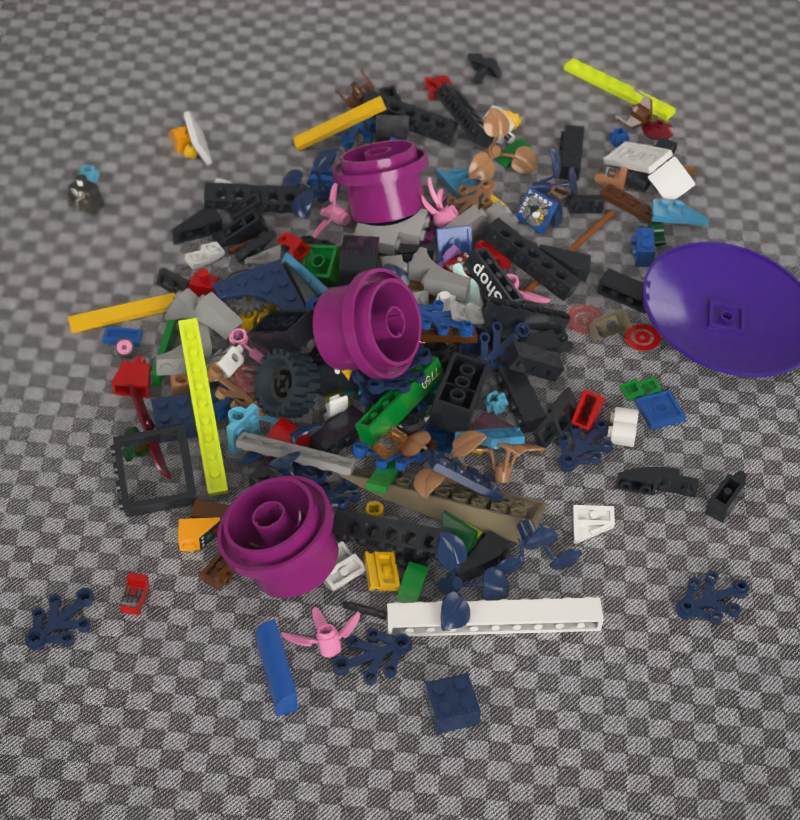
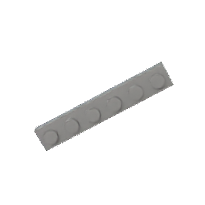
M242 432L236 440L237 448H241L244 451L261 453L264 456L278 458L290 452L300 451L301 455L294 462L304 466L317 467L320 470L337 472L340 475L350 476L356 467V459L247 432Z

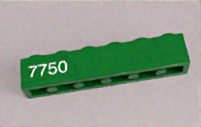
M432 356L430 364L425 366L419 365L407 372H425L426 381L424 383L417 384L415 380H405L409 382L411 388L408 393H400L399 389L388 390L355 424L361 442L377 447L380 444L377 442L378 439L389 435L430 390L444 377L438 357Z

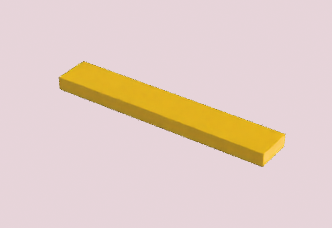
M381 96L293 137L297 150L301 151L387 110Z
M175 293L67 316L71 332H81L167 312L166 308L174 302L173 297Z

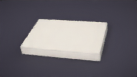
M187 111L183 115L192 145L208 166L212 164V159L204 133L191 113Z

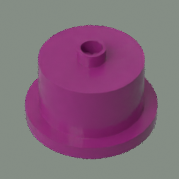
M409 140L376 142L343 153L340 156V162L332 168V175L336 184L346 188L352 219L359 223H392L416 214L421 208H424L425 206L421 199V196H424L420 171L429 165L428 153L425 149L416 147L415 142Z
M376 268L365 270L359 273L349 285L327 289L316 303L313 315L315 343L324 361L336 370H361L364 374L374 379L396 378L409 368L420 344L422 324L417 301L405 282L389 269Z
M279 476L261 481L249 487L228 507L218 527V549L228 566L239 575L252 578L261 591L276 598L297 597L318 587L333 571L339 554L338 543L332 532L334 522L332 504L320 485L301 476Z

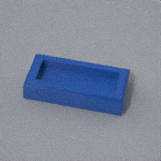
M107 326L102 341L103 344L116 345L120 339L126 338L132 341L134 347H139L143 337V330Z

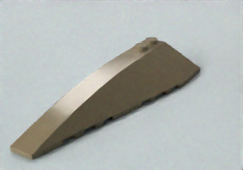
M355 467L350 476H340L366 489L367 481L374 471ZM403 475V478H395L386 494L370 491L391 502L442 521V512L446 510L484 534L491 531L505 540L515 542L517 545H520L518 538L521 537L517 529L518 523L531 519L537 530L547 507V502L508 492H502L504 497L498 503L466 486L455 488L453 483L441 482L431 492L428 499H425L416 491L411 476Z

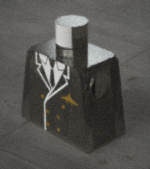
M84 174L77 175L76 179L68 186V206L96 216L104 207L98 185L88 181Z

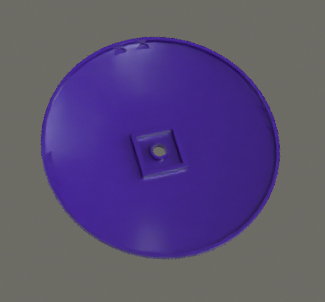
M695 242L680 245L664 252L651 264L642 287L644 307L658 333L681 354L712 370L740 377L776 376L800 366V281L781 265L755 251L718 242Z

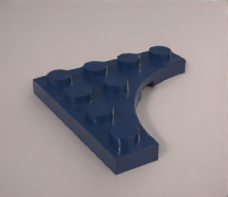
M280 259L212 284L216 296L221 301L239 299L245 296L254 297L255 300L268 304L270 302L277 306L279 310L306 309Z

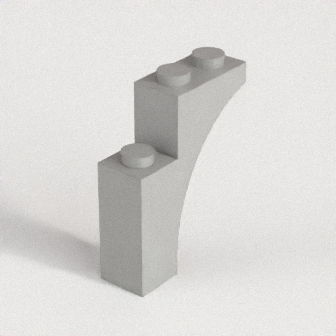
M500 201L485 211L483 208L479 209L474 204L443 227L471 225L472 237L484 233L488 224L500 218L515 231L520 230L517 224L519 222L518 218L506 204L503 206Z
M421 208L411 218L393 225L373 226L358 223L353 236L380 237L379 253L393 256L395 251L399 250L401 243L420 245V242L424 241L426 235L424 230L425 227H429L430 223L428 210Z
M420 247L413 254L412 261H409L407 264L409 280L422 282L424 290H428L430 295L437 296L438 293L447 291L450 295L456 296V300L465 302L470 294L471 277L458 275L441 268L430 259L427 248Z
M189 288L175 294L173 297L174 302L166 308L167 313L164 316L167 321L181 318H197V321L215 330L225 340L229 339V334L234 329L240 328L244 322L212 291L206 296L203 294L198 297Z
M198 321L204 359L208 360L212 356L209 328ZM182 344L169 352L156 355L157 376L187 374Z

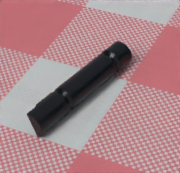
M345 601L342 606L344 609L359 611V613L384 620L387 611L351 601Z

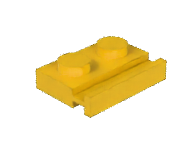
M365 551L363 558L369 591L373 589H378V591H399L400 582L394 552L368 553V551Z

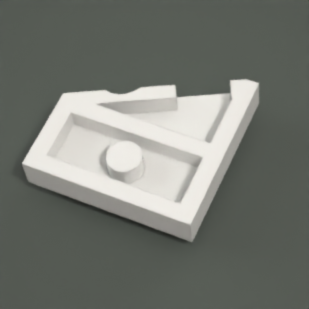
M573 505L574 544L614 528V506Z

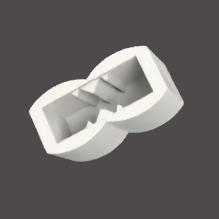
M616 407L615 412H611L609 423L613 424V426H609L607 437L611 438L613 444L634 447L639 410Z

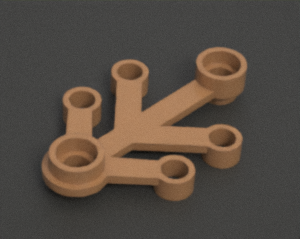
M485 179L476 186L467 188L466 185H461L458 187L460 196L476 193L458 199L451 196L446 202L448 206L453 205L454 207L464 204L458 210V214L461 215L474 204L479 208V198L484 194L481 203L483 207L488 208L493 204L491 193L495 190V183L491 179Z
M214 363L209 365L207 368L208 379L211 381L218 380L229 389L218 387L214 393L218 399L224 400L226 397L236 398L230 404L231 408L240 406L246 409L252 403L258 406L259 400H255L253 394L242 390L234 381L233 374L226 379L222 376L223 370L219 365ZM258 407L259 416H266L267 414L262 412L263 408Z

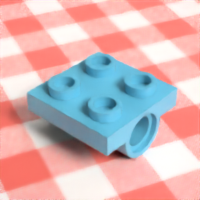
M253 403L246 409L237 406L228 412L229 425L226 427L229 452L233 455L243 450L236 447V440L242 432L255 435L260 433L259 409Z

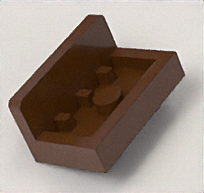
M219 552L200 572L199 578L220 591L224 585L230 583L236 572L228 566Z

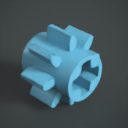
M84 165L79 169L78 179L83 184L91 186L98 182L99 171L95 170L94 166Z
M496 390L487 394V400L483 401L488 413L493 411L496 415L505 412V405H509L504 392L499 394Z

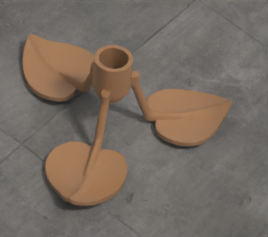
M492 107L483 123L485 133L490 137L496 136V138L487 149L484 148V152H479L473 157L468 169V179L485 180L492 178L495 173V164L492 162V159L498 156L513 157L511 167L518 173H531L537 169L536 156L531 148L527 146L519 147L514 155L501 153L500 147L495 144L499 140V135H507L510 128L508 118L497 108Z
M424 430L411 433L401 444L402 454L410 457L418 454L422 448L426 451L427 446L425 445L431 440L430 434ZM477 431L461 433L452 443L454 448L452 457L468 455L487 436ZM432 468L423 469L416 475L414 487L423 498L428 499L431 492L440 485L443 479L447 483L453 484L456 481L432 470Z
M497 443V446L507 449L505 461H498V465H496L493 450L488 448V446L479 445L474 449L475 451H484L490 454L492 469L495 470L494 481L500 483L510 482V474L517 456L519 457L526 451H540L542 454L545 452L544 447L529 443ZM510 452H513V457L509 463Z

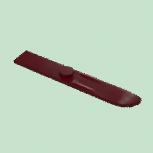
M130 384L128 387L143 430H154L155 424L149 417L141 391ZM159 442L148 443L157 469L168 479L172 478L167 469Z

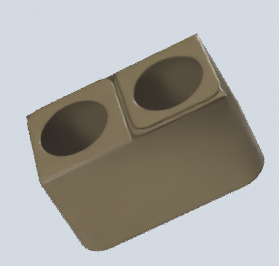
M623 309L598 317L586 325L593 342L604 339L607 335L609 337L632 327ZM610 319L615 320L618 325L617 330L614 332L609 331L606 327V322ZM595 325L602 328L601 336H599Z

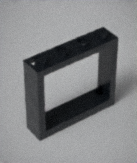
M185 424L113 437L114 444L110 445L112 457L116 456L113 468L114 473L118 474L119 480L115 481L117 493L121 492V499H118L120 511L124 510L126 517L194 505L197 493ZM179 438L187 492L129 503L121 448Z

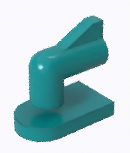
M440 382L421 400L428 402V407L430 405L433 407L435 397L441 385Z

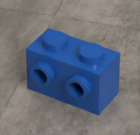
M636 227L635 234L631 236V245H633L632 257H634L635 266L650 267L655 257L653 228Z

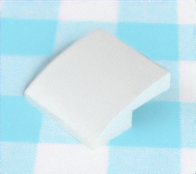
M675 156L648 176V179L657 189L659 195L671 201L678 199L695 186L694 181Z
M343 541L338 543L339 554L336 565L323 582L331 591H335L366 572L365 565L356 553L352 554Z

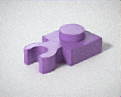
M453 244L451 248L446 250L442 256L443 260L438 262L437 265L443 268L446 262L462 254V252Z

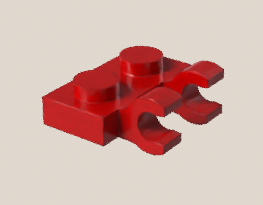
M449 76L433 77V79L431 77L424 78L425 83H429L424 84V89L432 93L427 94L429 100L438 98L435 94L444 82L452 85Z

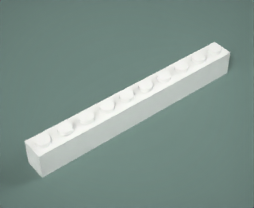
M565 597L563 599L466 601L470 606L471 615L469 622L465 626L442 631V601L427 603L420 601L415 603L395 602L387 604L388 635L393 637L399 633H404L411 637L601 631L604 620L600 598Z

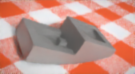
M456 300L449 303L454 321L460 323L470 321L476 325L484 324L480 306L472 302L464 305Z

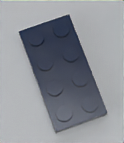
M427 447L424 456L432 470L500 503L504 496L499 490L500 487L495 484V479L486 473L482 475L478 473L479 471L470 465L466 467L462 465L460 460L454 457L451 459L446 457L439 449L432 450Z

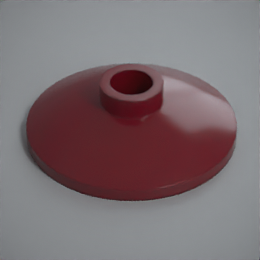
M650 119L649 122L642 126V131L648 138L659 141L661 137L671 138L674 134V127L668 121Z

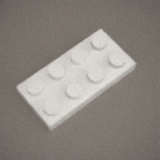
M625 141L604 157L603 160L607 165L653 173L660 165L666 163L673 154L669 149Z

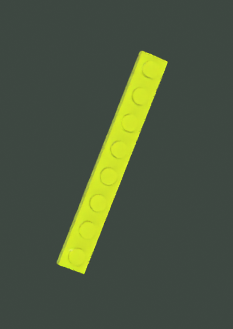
M572 58L564 65L565 71L631 104L636 105L643 98V96L634 91V87L575 58ZM640 91L652 99L653 115L667 121L675 114L676 108Z

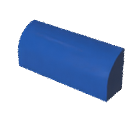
M272 619L258 627L255 632V642L275 714L280 716L298 711L297 693L276 620Z

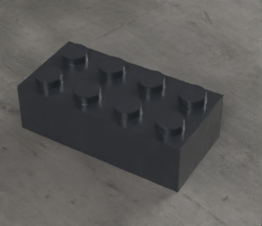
M312 309L270 311L247 333V336L258 351L269 352L273 351V349L302 351L307 347V343L314 339V311Z

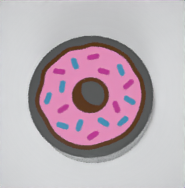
M120 339L115 345L116 353L122 358H128L134 353L135 347L129 339Z

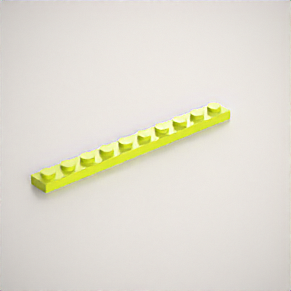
M197 318L180 320L178 324L208 495L210 497L229 493L198 321Z

